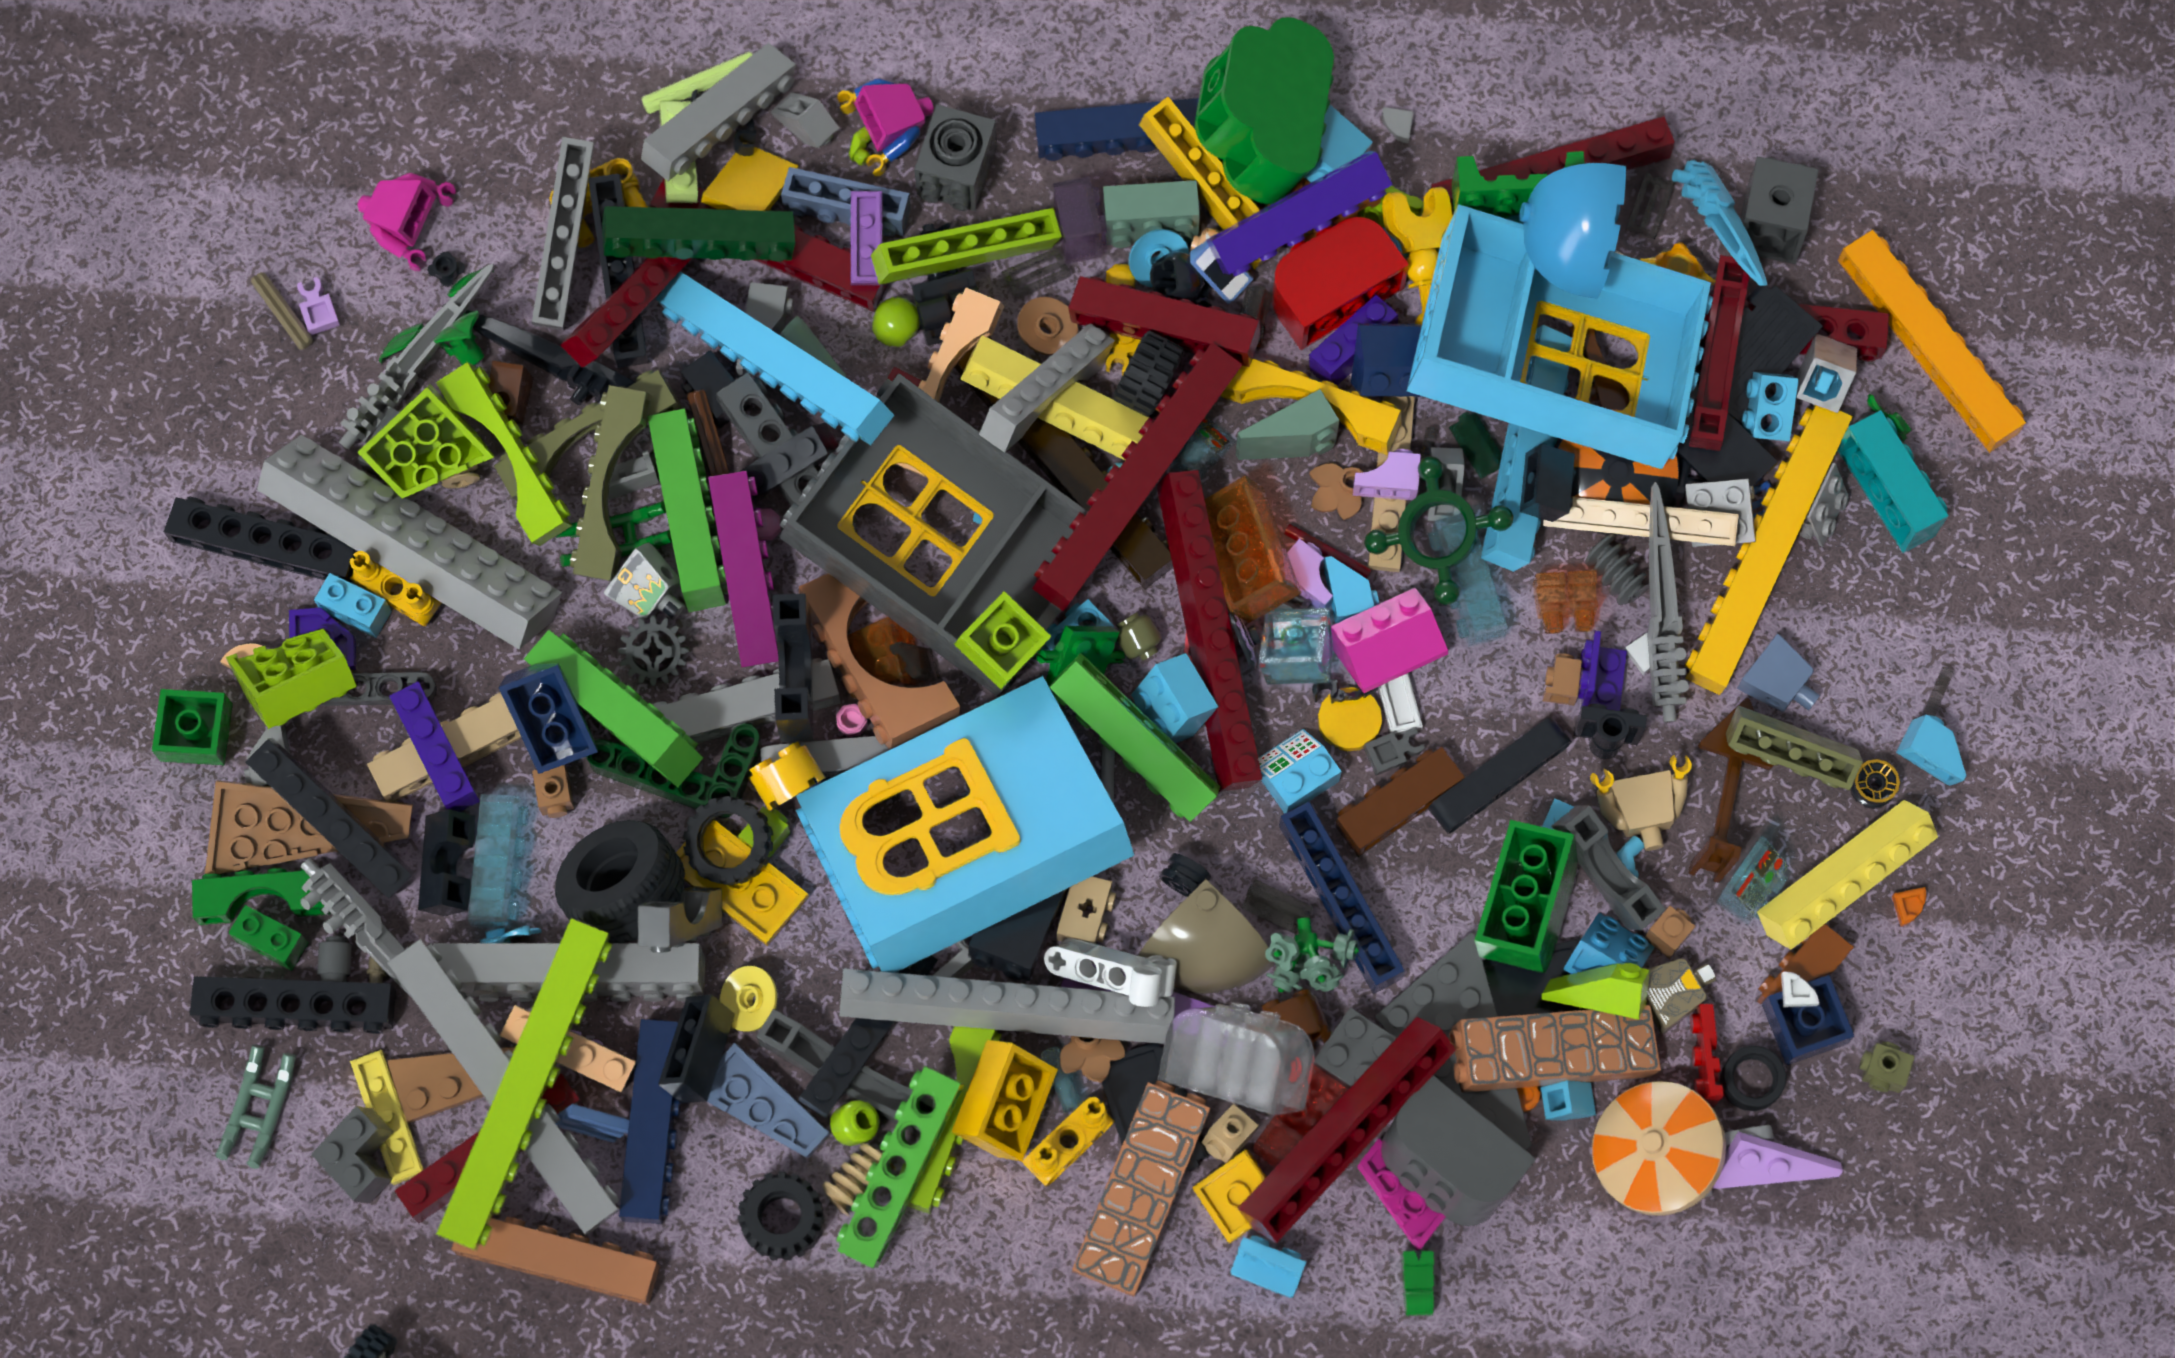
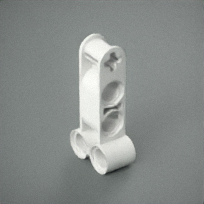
M1075 938L1065 939L1059 946L1049 948L1044 956L1046 968L1051 973L1129 995V1002L1138 1006H1155L1159 1003V997H1169L1174 992L1177 962L1173 958L1166 960L1159 955L1144 958ZM1121 969L1125 972L1126 977L1122 974Z

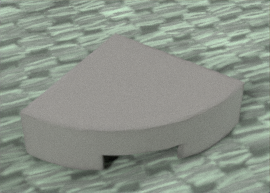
M1383 107L1382 121L1384 126L1394 135V138L1401 142L1409 143L1413 111Z

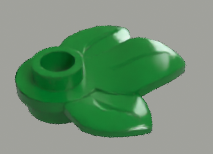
M1869 394L1867 405L1875 412L1881 410L1886 418H1890L1896 426L1899 439L1902 441L1906 440V435L1911 432V429L1905 420L1897 412L1888 414L1877 404L1873 394Z

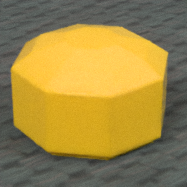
M1114 264L1106 271L1107 283L1115 285L1127 284L1135 288V278L1127 264Z

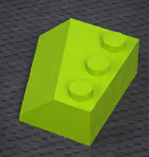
M431 384L357 452L402 499L495 457L477 432L457 411L451 409L445 398Z
M324 629L286 639L281 647L266 649V646L254 648L253 655L238 658L237 654L226 656L227 662L249 703L268 729L283 725L289 719L303 712L312 711L318 705L332 698L341 697L349 690L357 687L345 656Z

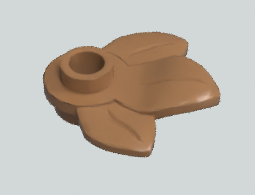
M1333 463L1323 464L1310 471L1309 475L1320 488L1317 489L1312 499L1311 507L1324 513L1337 509L1338 514L1343 520L1353 517L1361 508V496H1352L1353 488L1348 487L1346 482L1350 479L1354 480L1355 473L1364 472L1355 467L1343 469Z
M1071 1036V1042L1061 1050L1060 1066L1066 1074L1081 1069L1083 1075L1089 1080L1103 1082L1109 1075L1110 1060H1119L1125 1057L1124 1047L1119 1040ZM1090 1039L1091 1042H1084L1083 1040Z

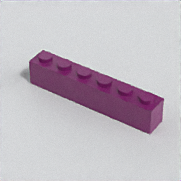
M748 471L708 477L741 668L777 662L778 647L773 627V603L770 604L768 592L774 590L771 571L765 572L763 559H768L769 557L766 540H759L757 528L763 527L760 508L754 509L752 496L758 495L755 476L748 477Z

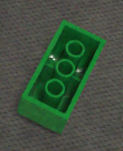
M1510 819L1474 940L1479 957L1545 973L1548 970L1576 877L1578 861L1574 834Z

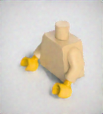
M1673 755L1669 761L1670 766L1675 772L1672 776L1670 770L1614 781L1612 773L1604 769L1605 779L1599 782L1598 776L1592 773L1590 780L1599 788L1596 793L1601 814L1616 829L1623 830L1626 837L1642 835L1645 851L1664 847L1660 831L1670 829L1674 820L1678 819L1681 815L1687 798L1688 776L1685 774L1692 767L1690 759L1686 755L1684 766L1676 767V757Z

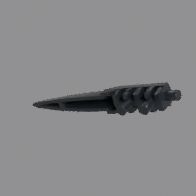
M467 309L465 313L467 314L472 311ZM479 314L473 326L475 331L501 347L553 374L554 377L567 381L569 388L574 390L578 387L570 398L577 405H581L589 394L595 396V401L601 403L602 395L604 392H608L609 385L616 387L625 386L627 388L636 383L596 361H592L582 368L562 346L498 319Z

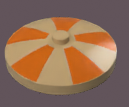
M1663 1081L1637 1085L1614 1099L1601 1115L1595 1128L1592 1142V1158L1595 1171L1607 1192L1625 1207L1642 1214L1655 1216L1681 1212L1703 1199L1716 1184L1723 1169L1726 1156L1724 1129L1718 1115L1710 1104L1695 1091L1683 1085Z

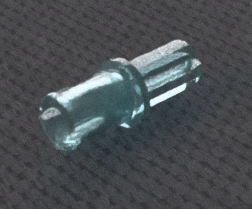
M1050 1047L1044 1050L1041 1056L1044 1062L1058 1069L1051 1087L1055 1088L1063 1112L1068 1113L1071 1112L1070 1108L1074 1111L1083 1102L1080 1100L1072 1080L1074 1074H1066L1061 1069L1060 1049L1058 1047Z

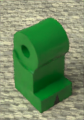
M1403 1251L1401 1254L1404 1310L1406 1316H1433L1434 1251Z

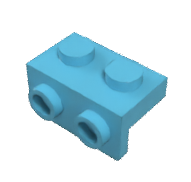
M1251 1235L1250 1239L1243 1237L1231 1269V1275L1292 1298L1306 1264L1305 1261L1300 1260L1302 1255L1287 1248H1282L1281 1252L1270 1248V1242L1257 1236Z

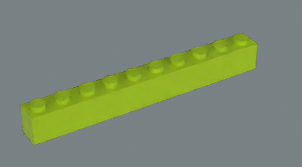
M570 919L436 1233L438 1236L475 1251L478 1250L479 1245L486 1246L493 1227L488 1226L492 1214L500 1213L506 1199V1195L502 1194L506 1181L513 1182L520 1163L515 1162L520 1149L526 1151L533 1135L529 1127L533 1118L539 1119L546 1105L547 1100L542 1099L547 1086L551 1088L554 1086L560 1069L555 1067L560 1054L563 1056L567 1055L572 1044L573 1037L568 1035L573 1024L579 1025L584 1016L586 1006L582 1005V1002L587 992L593 993L600 975L595 974L600 961L604 963L607 961L613 944L608 943L610 939L608 933Z

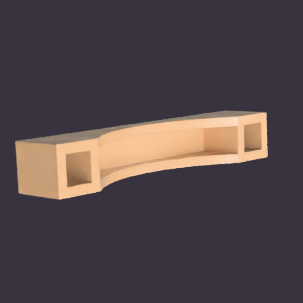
M965 288L963 294L959 293L952 307V311L955 312L951 323L947 322L944 325L940 335V340L943 341L939 352H933L928 363V369L931 370L926 381H921L918 388L940 402L944 385L955 365L977 344L981 335L987 338L993 335L1004 309V305L1000 301L969 288ZM903 463L895 464V465H897V466H899V467H902V468H904V469H906V470H909V471L914 472V473H916V474H918V475H921V476H923V477H926V476L923 475L921 472H919L917 469H915L914 467H912V466H910V465H908V464H903Z

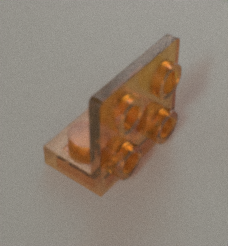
M890 617L881 619L847 635L848 644L854 658L866 672L876 679L887 684L901 682L910 685L924 681L913 635ZM854 692L851 693V697L857 699Z

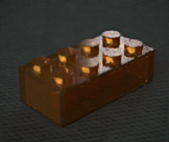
M1243 476L1204 499L1224 596L1232 614L1250 623L1302 593L1262 486L1247 476Z

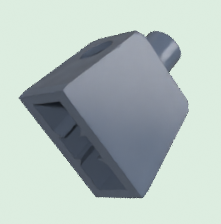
M1779 634L1770 642L1737 687L1740 691L1781 712H1784L1793 700L1809 711L1821 696L1805 685L1814 672L1813 668Z

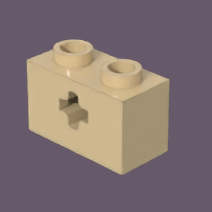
M1091 876L1069 888L1057 930L1058 941L1062 942L1068 938H1075L1097 944V941L1103 943L1108 927L1107 923H1103L1106 911L1112 912L1117 894L1111 892L1112 881ZM1087 906H1091L1093 913H1090L1088 918L1083 917L1082 911H1085Z

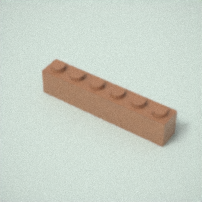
M492 1214L488 1224L493 1229L486 1246L479 1245L478 1250L475 1251L454 1242L451 1249L459 1256L648 1306L660 1269L659 1264L653 1261L654 1256L645 1252L634 1251V1255L621 1252L622 1247L615 1244L602 1242V1246L599 1247L589 1244L590 1239L581 1235L570 1234L569 1238L557 1236L558 1231L556 1229L538 1225L537 1230L525 1227L526 1222L516 1218L506 1217L505 1222L493 1219L494 1214Z

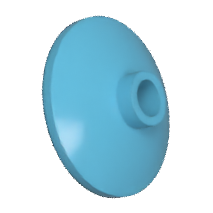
M1157 229L1144 234L1135 242L1129 254V268L1132 275L1142 285L1153 287L1150 281L1152 265L1159 258L1174 251L1189 254L1186 242L1178 233L1168 229ZM1160 251L1157 257H1151L1155 252Z

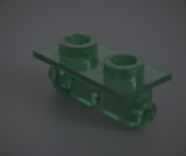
M1469 412L1461 414L1458 417L1459 422L1451 425L1449 430L1460 448L1463 449L1465 456L1481 480L1499 470L1502 454L1476 413L1472 415Z

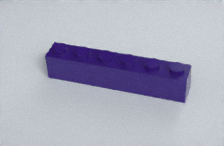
M1368 151L1208 238L1206 241L1222 273H1233L1234 276H1238L1251 268L1249 263L1258 258L1262 262L1278 254L1276 249L1287 243L1290 247L1305 239L1304 233L1314 228L1317 232L1330 226L1333 217L1339 214L1345 217L1360 209L1358 204L1364 200L1369 199L1370 202H1373L1387 194L1385 189L1393 184L1377 152Z

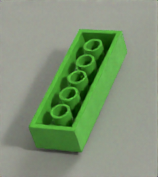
M685 408L647 416L682 594L688 612L726 605L724 595L728 594L724 566L722 565L723 559L717 536L718 531L712 511V501L706 481V471L701 456L700 441L694 418H687Z
M548 630L524 658L531 666L535 664L559 663L578 706L675 786L679 787L703 759L695 750L698 744L672 720L669 721L656 707L642 699L630 686L622 683L615 674L606 667L601 666L585 650H581L564 633L558 637Z

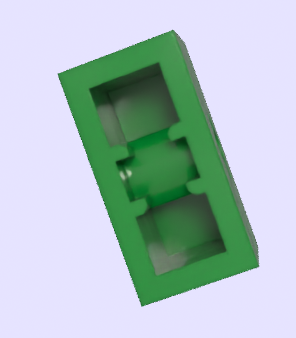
M247 905L243 907L228 932L237 943L293 971L309 944L302 934Z

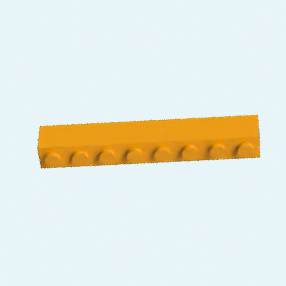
M1871 230L1843 248L1838 262L1875 309L1880 313H1889L1888 325L1986 450L1990 453L2018 435L2026 424L2021 410L2009 402L2005 397L2002 386L1997 381H1993L1986 373L1983 362L1978 357L1973 356L1966 348L1964 338L1958 332H1954L1947 324L1944 313L1939 308H1935L1928 300L1925 289L1921 285L1916 284L1909 276L1908 268L1890 252L1887 241L1881 236L1878 237L1875 231Z

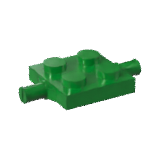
M1065 626L1061 639L1055 649L1039 650L1038 653L1040 655L1037 654V661L1039 663H1050V669L1045 680L1048 686H1051L1053 680L1080 653L1103 675L1108 664H1122L1124 662L1122 659H1125L1124 652L1121 650L1113 651L1119 631L1112 626Z

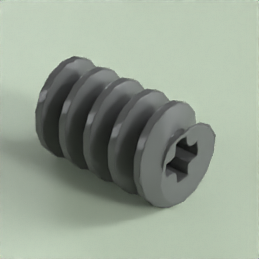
M1612 533L1590 549L1585 564L1590 567L1595 566L1593 574L1595 576H1602L1601 583L1603 586L1611 585L1609 588L1610 595H1619L1616 601L1618 605L1622 606L1642 596L1649 589V583L1642 584L1647 575L1645 572L1638 575L1634 574L1639 566L1638 563L1626 564L1631 556L1630 553L1621 556L1618 554L1623 547L1622 543L1611 546L1610 543L1615 537L1614 533Z

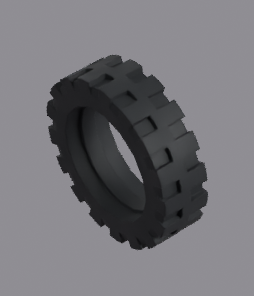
M733 797L714 798L709 800L706 805H700L695 810L696 814L688 819L687 824L689 826L683 834V840H686V846L683 847L684 853L690 860L688 861L690 866L701 877L725 885L742 884L749 881L748 879L759 875L763 865L766 866L769 862V852L773 850V842H771L773 831L771 826L768 825V819L765 814L760 812L758 807L752 803ZM723 814H736L743 817L749 823L753 832V847L750 855L742 864L733 868H722L714 865L707 858L704 851V835L707 827L715 818Z

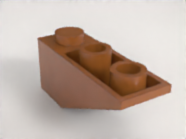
M1824 924L1801 942L1803 946L1796 954L1791 950L1778 965L1783 969L1776 978L1770 974L1758 990L1763 994L1757 1002L1761 1005L1769 995L1782 991L1781 974L1783 972L1795 973L1806 982L1831 975L1854 947Z

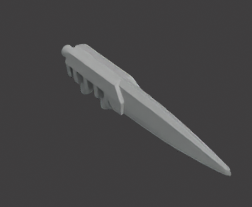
M494 264L487 265L461 288L424 326L398 357L394 356L386 365L385 373L381 372L378 376L382 381L378 385L375 383L370 384L367 388L369 396L366 399L362 396L358 399L361 406L358 409L350 408L347 411L349 420L343 419L340 423L348 430L339 441L342 446L349 450L357 439L367 443L389 408L395 409L413 388L418 379L417 375L443 343H435L433 339L443 329L453 325L457 319L463 316L492 273Z
M1654 482L1651 487L1649 525L1651 619L1649 620L1647 632L1652 705L1662 706L1663 722H1676L1675 706L1687 704L1686 697H1681V693L1688 691L1689 685L1687 681L1680 680V676L1686 675L1685 668L1679 669L1678 661L1686 658V651L1683 648H1677L1678 644L1683 643V636L1680 637L1683 630L1682 616H1678L1673 558L1664 506L1659 486Z
M308 858L300 867L310 876L302 889L305 892L309 890L311 892L300 900L301 905L309 910L320 901L324 905L322 909L324 914L326 915L331 912L333 915L323 924L325 931L332 934L343 925L347 929L344 935L348 939L356 934V944L364 953L367 952L411 997L387 964L406 949L384 926L379 914L330 863L320 869L311 858Z

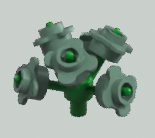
M1310 918L1297 919L1299 934L1295 935L1294 939L1290 936H1283L1280 932L1271 935L1272 942L1270 947L1265 950V956L1269 961L1275 962L1276 969L1273 975L1267 973L1266 976L1274 979L1272 986L1278 988L1280 993L1284 991L1291 993L1292 988L1300 991L1303 990V987L1298 985L1301 979H1307L1311 987H1314L1315 990L1321 989L1322 992L1333 990L1340 984L1339 980L1344 977V974L1340 972L1334 963L1330 964L1326 956L1319 955V947L1333 949V959L1341 961V968L1344 969L1347 966L1348 960H1354L1359 952L1358 941L1353 940L1354 930L1350 929L1348 935L1338 934L1335 942L1321 940L1317 938V933H1312Z

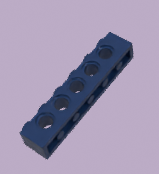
M1307 802L1281 815L1279 827L1339 934L1348 935L1350 929L1354 930L1353 940L1358 941L1359 949L1354 961L1372 993L1375 994L1402 980L1405 972L1402 964L1311 803Z

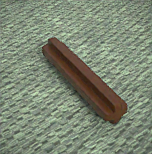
M705 390L690 392L687 398L710 475L729 474L730 472Z

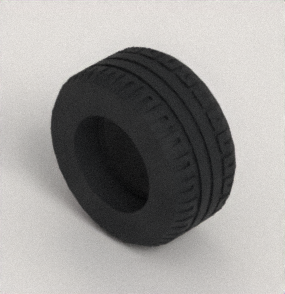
M617 821L591 832L567 854L557 873L555 897L559 907L569 920L574 919L608 933L610 937L608 943H627L638 939L639 905L650 901L679 902L684 889L685 869L682 860L658 828L641 821Z

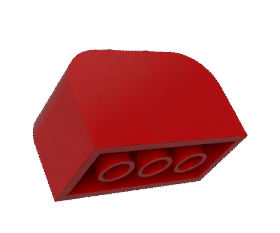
M1363 217L1345 219L1333 227L1330 225L1320 230L1316 237L1308 242L1303 240L1295 244L1290 249V252L1279 261L1274 277L1273 310L1302 351L1337 330L1375 295L1385 301L1403 290L1409 264L1378 223Z

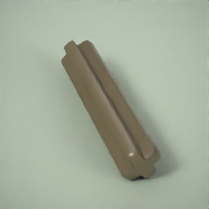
M259 272L253 276L251 283L297 347L304 350L312 345V336L266 273Z

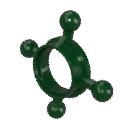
M1427 456L1418 464V474L1426 481L1427 492L1417 496L1407 505L1401 515L1398 532L1387 534L1379 529L1372 530L1366 535L1364 544L1368 552L1374 555L1383 554L1389 546L1401 544L1403 551L1413 562L1424 568L1437 569L1439 582L1434 588V596L1439 603L1450 605L1456 602L1460 595L1459 586L1456 582L1452 581L1450 568L1460 564L1471 554L1477 541L1479 529L1492 527L1496 531H1505L1513 524L1514 516L1512 511L1506 506H1496L1491 509L1489 514L1476 516L1472 507L1461 496L1451 491L1439 489L1438 479L1443 473V465L1438 458ZM1437 505L1453 506L1460 510L1465 519L1466 533L1463 542L1456 551L1445 557L1432 558L1423 555L1418 550L1414 541V528L1417 520L1431 507Z

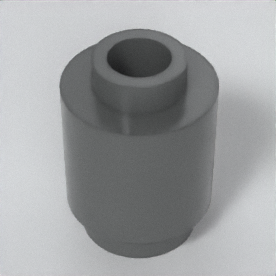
M328 936L326 937V942L319 943L317 975L320 976V981L347 982V977L351 976L352 944L346 943L345 937Z

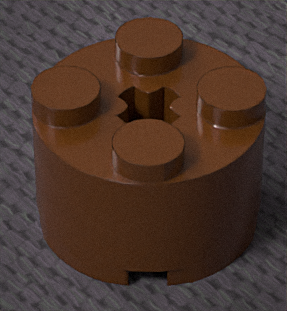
M1310 989L1298 991L1292 995L1291 999L1283 1002L1275 999L1261 1006L1263 1013L1256 1019L1260 1034L1262 1029L1268 1030L1270 1028L1296 1032L1293 1037L1287 1038V1044L1284 1048H1271L1287 1054L1289 1051L1291 1054L1302 1041H1306V1045L1299 1056L1316 1049L1314 1042L1322 1038L1323 1043H1325L1332 1035L1317 997L1312 995ZM1267 1048L1272 1060H1275L1276 1055H1279L1281 1060H1286L1289 1056L1275 1053Z

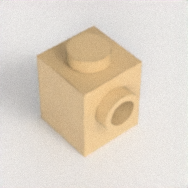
M1233 1104L1208 1130L1202 1144L1206 1146L1211 1156L1221 1159L1226 1164L1247 1144L1259 1125Z

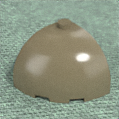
M1207 879L1167 917L1138 954V956L1144 958L1159 955L1166 960L1169 958L1175 959L1177 964L1174 987L1191 991V993H1218L1219 991L1241 987L1256 980L1274 966V962L1269 961L1265 956V950L1268 949V946L1259 933Z

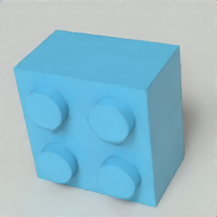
M1187 653L1156 664L1131 694L1135 705L1174 743L1194 736L1218 708Z

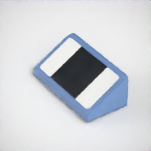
M1207 241L1190 251V263L1227 304L1234 301L1253 280V276L1248 271L1238 276H1234L1233 273H1222Z

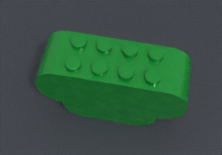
M1292 17L1280 18L1268 30L1258 26H1246L1239 29L1232 37L1226 49L1219 56L1214 57L1206 65L1203 72L1195 117L1196 135L1207 151L1223 159V170L1232 187L1242 195L1263 204H1273L1284 198L1316 166L1323 152V148L1320 145L1327 127L1324 119L1325 113L1330 106V99H1328L1329 89L1334 81V75H1332L1334 53L1330 42L1321 31L1299 19Z

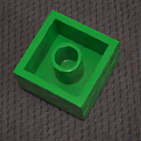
M160 689L152 752L161 762L225 766L233 703L225 693Z

